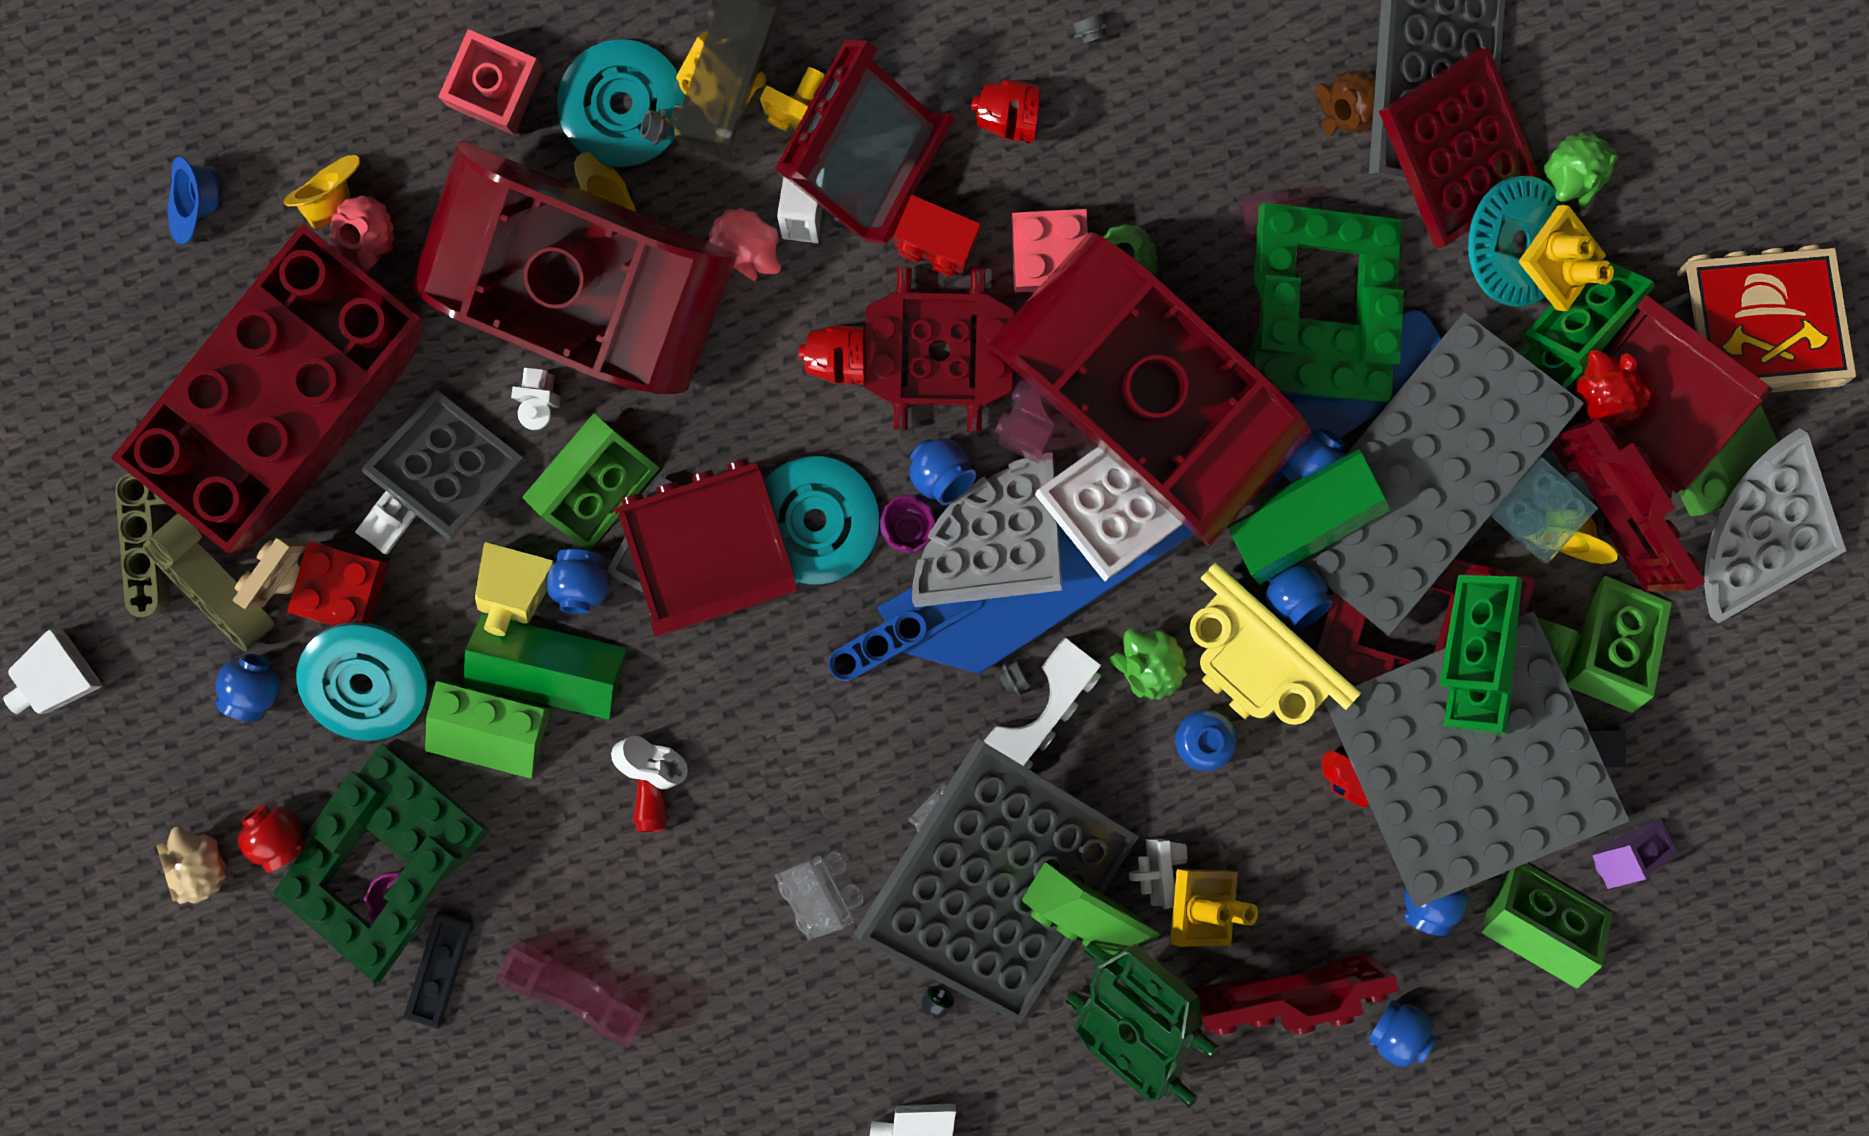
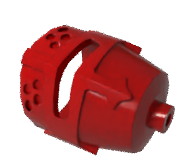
M1016 80L986 83L981 95H974L971 109L977 111L978 127L1004 140L1033 144L1040 106L1041 86ZM1009 110H1010L1012 119H1008V118H1009Z
M836 325L810 330L806 344H800L799 359H804L806 373L829 381L832 384L864 385L865 327ZM836 350H837V352H838V354H839L841 360L835 361V351H836Z

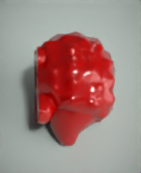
M1598 349L1590 351L1587 368L1583 376L1576 382L1575 396L1584 403L1582 409L1588 413L1589 419L1599 418L1601 423H1607L1612 430L1617 427L1628 426L1632 421L1640 417L1642 410L1649 405L1648 401L1651 398V392L1636 373L1637 362L1631 354L1624 353L1621 355L1619 363L1613 355L1609 356Z

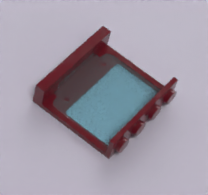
M844 40L778 161L775 170L864 241L888 244L890 238L895 234L910 196L914 195L923 176L930 169L931 161L940 144L946 139L948 129L954 117L951 114L931 113L873 62L872 59L877 49L871 43L862 40Z

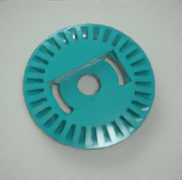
M616 39L590 47L570 64L559 86L557 110L564 133L580 153L590 152L601 164L609 167L630 168L654 160L675 141L684 122L686 98L685 93L680 88L679 81L676 79L678 73L670 61L658 50L638 41ZM599 75H602L603 79L599 81L593 90L591 105L585 107L586 96L593 81ZM618 93H626L632 98V107L625 114H617L611 109V99ZM654 100L657 101L656 111L658 112L659 109H663L665 117L671 121L667 139L660 140L657 145H652L650 140L642 139L638 128L641 126L645 112L651 109V101Z
M1515 176L1496 184L1479 203L1470 226L1468 251L1472 272L1481 289L1491 299L1503 305L1513 307L1528 306L1546 297L1518 262L1557 206L1565 205L1564 202L1556 199V190L1539 178ZM1519 230L1523 231L1526 235V246L1520 253L1516 252L1513 247V237Z
M808 456L785 463L766 478L764 482L797 582L825 584L840 580L854 572L868 558L876 542L879 530L878 505L868 483L852 467L833 458ZM795 490L798 496L790 503L786 512L785 522L780 524V509L787 496ZM812 509H819L826 516L825 527L817 532L808 530L804 524L805 514ZM851 517V528L848 537L837 550H834L832 544L840 537L843 531L844 518Z
M350 622L325 629L308 643L301 654L297 666L296 679L299 695L309 713L325 728L346 738L373 741L397 735L416 720L426 701L428 691L427 676L423 663L416 651L399 635L378 625ZM355 674L367 675L372 680V689L366 692L356 690L351 684V677Z

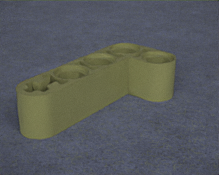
M126 474L118 480L115 490L125 606L130 614L136 617H157L166 612L169 606L168 576L149 556L150 568L145 574L142 573L139 568V561L142 556L147 555L143 548L144 543L163 526L162 506L169 505L145 486L143 496L136 500L133 496V487L139 481L131 474ZM141 518H144L147 523V531L140 537L136 532V524ZM140 581H151L152 585H140ZM152 597V604L143 605L142 598Z
M179 513L176 514L147 539L143 545L145 552L238 648L248 651L274 627L272 619L261 607L244 609L232 601L238 593L235 590L237 582L198 543L202 537L198 529Z

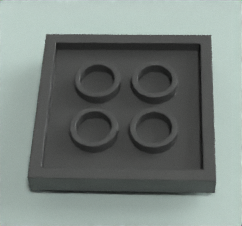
M436 390L363 466V473L451 541L520 466L523 457Z

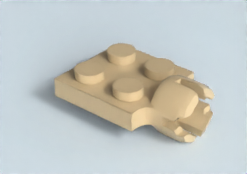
M276 538L274 542L269 540L257 555V559L260 562L252 573L247 571L237 582L235 590L238 593L232 601L244 609L264 607L274 594L292 593L303 559L301 554L305 550L306 545L296 538Z

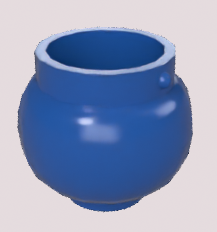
M1321 427L1318 432L1310 429L1312 435L1280 471L1291 483H1294L1345 457L1346 454L1342 450L1345 446L1344 442L1326 428Z
M946 438L927 439L920 443L911 454L912 462L909 471L911 482L923 496L936 499L941 505L951 504L959 495H962L971 487L976 478V472L970 466V458L962 446L954 440Z
M579 549L558 551L557 560L552 564L548 572L546 589L550 598L560 604L559 609L561 611L572 614H587L590 608L599 606L604 601L609 589V574L604 568L605 557L595 552Z
M1309 565L1291 566L1268 579L1270 585L1266 590L1265 597L1267 607L1280 621L1289 623L1287 625L1288 628H1292L1295 631L1302 630L1316 622L1333 604L1331 600L1332 595H1327L1328 586L1325 579L1316 569Z
M242 654L240 658L226 662L220 668L216 677L215 692L218 700L215 701L216 708L226 716L237 720L250 722L262 720L266 711L277 701L280 692L279 675L270 666V661L259 655Z
M1202 709L1190 713L1180 722L1175 734V746L1178 756L1187 766L1196 771L1211 772L1221 769L1231 761L1237 748V735L1234 725L1226 716L1215 710Z
M1405 888L1404 904L1406 911L1404 919L1409 925L1425 933L1436 936H1448L1451 933L1452 927L1458 924L1465 915L1468 906V895L1465 889H1462L1415 908Z
M1392 1000L1368 1041H1370L1371 1046H1377L1379 1054L1389 1063L1399 1067H1408L1415 1060L1422 1064L1437 1038L1431 1035L1434 1025L1426 1012L1414 1005H1400L1399 1000Z

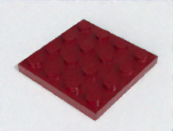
M1488 46L1476 49L1379 111L1434 248L1446 247L1470 230L1472 219L1479 203L1489 190L1499 182L1515 176H1531L1540 179Z

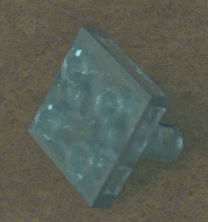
M1541 457L1489 514L1543 564H1548L1598 507Z

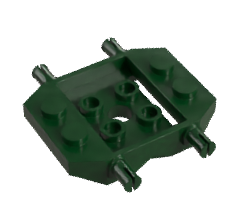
M1091 941L1083 952L1084 955H1087L1098 965L1090 985L1091 996L1086 1001L1076 991H1072L1065 1001L1066 1004L1079 1014L1074 1027L1075 1031L1092 1054L1148 1102L1158 1101L1163 1096L1168 1098L1173 1095L1186 1108H1191L1197 1101L1198 1095L1182 1083L1180 1076L1193 1046L1196 1047L1209 1060L1220 1049V1046L1211 1041L1201 1030L1202 1018L1199 996L1136 944L1112 955L1106 953L1094 941ZM1118 978L1131 989H1125L1117 982ZM1140 997H1142L1146 1002H1148L1152 1007H1154L1159 1013H1153L1148 1007H1146L1141 1002ZM1169 1021L1174 1024L1172 1028L1170 1027Z

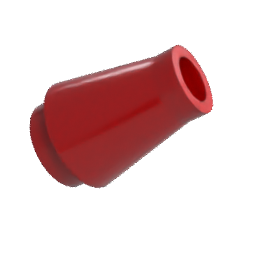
M637 780L638 788L632 822L636 824L637 833L665 831L666 822L669 821L661 789L647 780Z

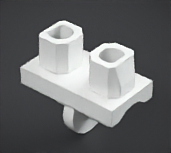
M524 368L522 387L512 388L511 398L522 403L518 409V419L524 427L531 430H540L549 423L551 409L548 405L557 408L560 405V396L553 393L555 375L549 374L547 370Z
M385 491L355 533L366 539L382 553L388 554L416 517V514Z
M1158 838L1145 839L1147 856L1138 857L1139 870L1129 872V880L1140 881L1141 894H1150L1152 906H1163L1164 909L1173 908L1176 878H1173L1172 865L1187 862V846L1182 843L1170 842V840Z

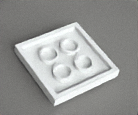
M1099 447L1043 485L1035 493L1037 498L1104 581H1107L1183 525Z

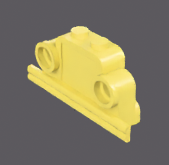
M1216 562L1201 577V580L1217 593L1204 609L1199 610L1193 616L1190 623V633L1194 641L1200 646L1208 648L1200 660L1201 668L1206 674L1201 680L1215 693L1219 694L1224 690L1234 700L1229 705L1245 720L1249 715L1264 719L1275 712L1285 723L1298 725L1310 719L1313 713L1329 696L1345 710L1359 697L1361 692Z

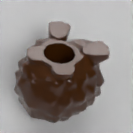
M1364 70L1346 71L1344 74H1337L1331 86L1320 83L1316 87L1315 96L1320 100L1318 106L1324 115L1328 117L1327 120L1321 122V127L1325 134L1332 136L1339 129L1346 134L1352 132L1360 134L1371 131L1376 75Z

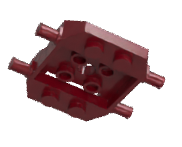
M903 267L896 268L897 289L895 293L866 307L865 390L892 405V408H894L893 430H900V416H902L901 430H908V409H911V406L965 407L967 410L966 431L973 432V418L975 417V432H982V410L986 406L1012 393L1013 369L990 349L987 344L1014 316V309L987 295L985 291L986 269H979V283H977V268L970 269V291H968V294L913 293V290H911L912 268L905 267V282H903ZM904 314H909L907 386H902ZM972 315H977L975 388H970ZM943 341L949 345L950 355L944 361H935L930 357L929 348L934 342Z

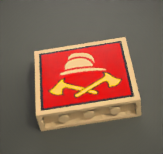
M1809 245L1801 247L1795 252H1784L1783 248H1773L1761 252V255L1750 256L1745 251L1729 253L1724 258L1711 259V256L1707 254L1697 255L1688 259L1677 271L1678 277L1687 276L1696 332L1773 389L1771 392L1840 387L1856 377L1835 248L1820 249V245Z

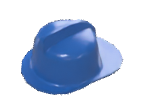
M178 156L172 164V183L167 211L171 236L176 243L184 245L193 237L197 219L208 216L218 208L221 193L220 172L212 166L191 165L186 158Z

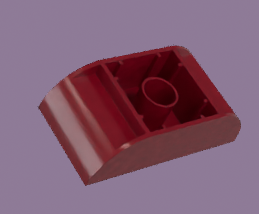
M460 140L457 143L412 281V287L416 294L429 305L460 322L597 379L649 393L680 394L689 389L738 254L469 142Z
M302 223L112 455L111 459L228 554L238 552L266 534L297 504L398 380L418 347L424 328L423 320Z
M1088 233L987 344L990 349L1208 547L1218 539L1312 435L1310 427L1304 418L1266 377L1145 267L1115 244L1095 233Z

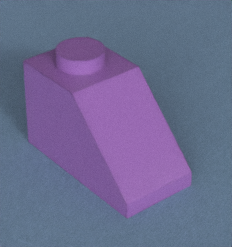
M1660 818L1607 842L1592 856L1598 874L1603 878L1607 888L1610 889L1646 880L1677 851Z

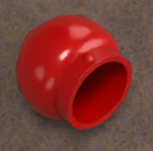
M263 804L248 813L241 820L244 827L238 835L239 847L247 859L255 864H261L267 873L273 872L290 862L307 846V842L301 836L303 828L300 820L286 807L275 806L269 808L267 804Z

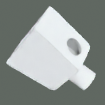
M821 168L815 182L818 187L825 191L823 168ZM783 177L777 214L782 239L819 243L823 207L787 178Z
M50 629L9 669V676L17 687L5 695L3 700L6 706L15 714H19L30 705L38 714L50 713L99 689L103 684L63 629Z
M955 1104L896 1106L894 1123L872 1121L870 1136H953L956 1106Z

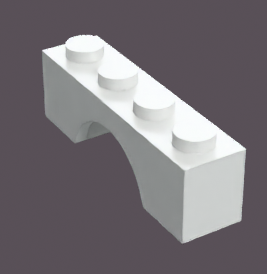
M1063 638L1042 665L1050 686L1049 701L1044 712L1034 722L1023 727L1010 728L996 725L984 742L1030 769L1033 765V762L1029 760L1031 755L1037 748L1043 751L1056 735L1052 728L1059 719L1066 722L1078 707L1074 700L1082 689L1088 693L1097 683L1101 675L1096 671L1101 665L1068 639Z

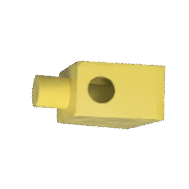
M485 542L475 594L478 610L488 614L484 626L485 631L493 635L505 636L510 620L524 624L530 622L547 591L546 580L553 560Z

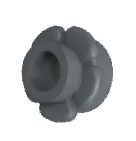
M1101 13L1073 23L1076 31L1074 38L1082 37L1083 43L1104 36L1102 29L1108 27V22L1104 23Z
M648 109L642 119L641 138L650 140L652 145H657L660 140H666L670 132L671 121L665 117L663 109H659L658 112Z
M1017 661L1008 666L1006 663L1003 664L1002 667L1005 672L999 674L1002 684L1009 694L1015 691L1018 696H1021L1022 691L1031 687L1025 673Z

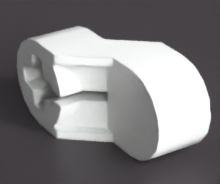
M630 736L616 743L612 749L611 755L614 765L630 778L647 780L660 789H668L682 783L687 777L688 770L685 760L669 747L652 745L642 737Z

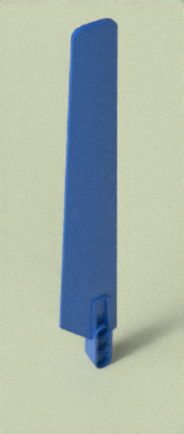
M1411 310L1403 313L1400 364L1393 366L1392 398L1441 341L1432 322L1421 311ZM1282 393L1304 418L1310 429L1318 432L1323 427L1337 435L1340 439L1378 416L1388 404ZM1279 470L1262 490L1284 477L1282 472ZM1183 524L1107 581H1104L1059 525L1062 573L1061 591L915 607L912 602L913 587L877 606L885 623L838 648L831 654L828 662L830 673L840 681H850L896 655L906 653L980 674L1194 534ZM908 618L916 620L920 625V633L913 639L903 637L899 631L900 623ZM875 636L884 638L888 643L887 652L880 657H874L867 651L868 641ZM843 654H849L856 661L854 671L848 675L839 674L834 667L836 658Z

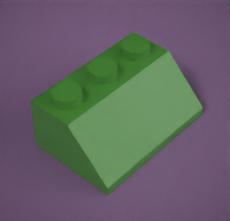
M593 413L522 498L542 518L581 547L590 551L619 517L618 514H615L613 508L622 506V498L638 494L660 468L615 429Z
M448 680L436 681L426 717L425 751L532 779L551 707Z
M1046 862L1022 898V901L1033 909L1030 916L1041 924L1050 927L1053 922L1058 925L1056 930L1067 938L1075 941L1079 936L1083 938L1081 943L1084 946L1094 941L1103 950L1113 955L1133 944L1139 947L1156 941L1160 936L1159 932L1118 902Z
M1526 863L1509 870L1487 908L1481 933L1578 989L1603 965L1613 913Z

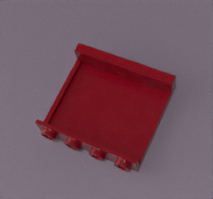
M1646 295L1637 306L1640 309L1639 312L1605 352L1609 356H1615L1619 363L1621 355L1624 353L1631 354L1637 362L1636 373L1651 392V398L1648 401L1649 405L1642 410L1640 417L1636 418L1628 426L1613 429L1617 437L1615 444L1619 447L1624 444L1634 443L1635 447H1641L1650 458L1651 466L1649 468L1656 479L1663 480L1671 492L1674 491L1683 496L1773 389ZM1581 408L1571 421L1577 425L1591 421V419H1589L1588 413Z
M748 459L739 460L728 464L729 471L714 475L713 470L705 471L692 476L693 483L679 487L677 481L657 487L658 494L643 498L642 493L622 498V506L613 508L615 514L619 515L653 621L650 624L654 637L800 591L758 463L750 464Z

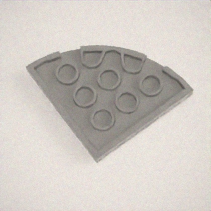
M1800 428L1779 441L1752 465L1734 488L1719 514L1707 549L1704 571L1706 603L1710 617L1717 623L1724 621L1846 552L1809 434Z
M1053 452L1014 461L1008 464V469L998 472L988 479L985 476L982 477L947 507L929 532L928 538L931 541L927 543L921 559H918L912 588V602L915 607L1062 590L1059 524L1035 495L1039 488L1056 477Z

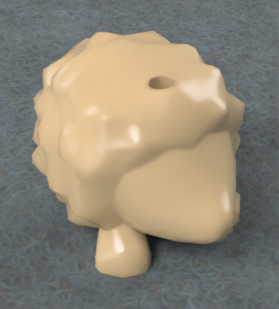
M177 826L171 830L167 845L163 843L156 845L173 901H177L179 904L185 902L196 904L208 899L213 893L220 890L222 881L226 878V863L221 858L217 840L206 834L195 835Z

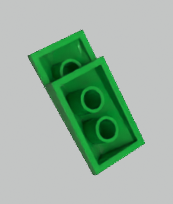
M1608 261L1614 270L1612 280L1605 285L1587 283L1568 311L1556 310L1551 304L1524 333L1528 344L1519 354L1569 391L1585 372L1588 365L1589 352L1594 349L1602 351L1637 309L1643 298L1654 288L1655 284L1652 280Z
M1359 449L1258 500L1259 509L1232 522L1228 529L1251 576L1260 585L1391 509Z
M1458 575L1439 686L1449 689L1443 726L1503 737L1507 733L1522 578Z
M481 613L465 649V686L610 720L627 648L510 620L505 636H497L484 630L488 615Z

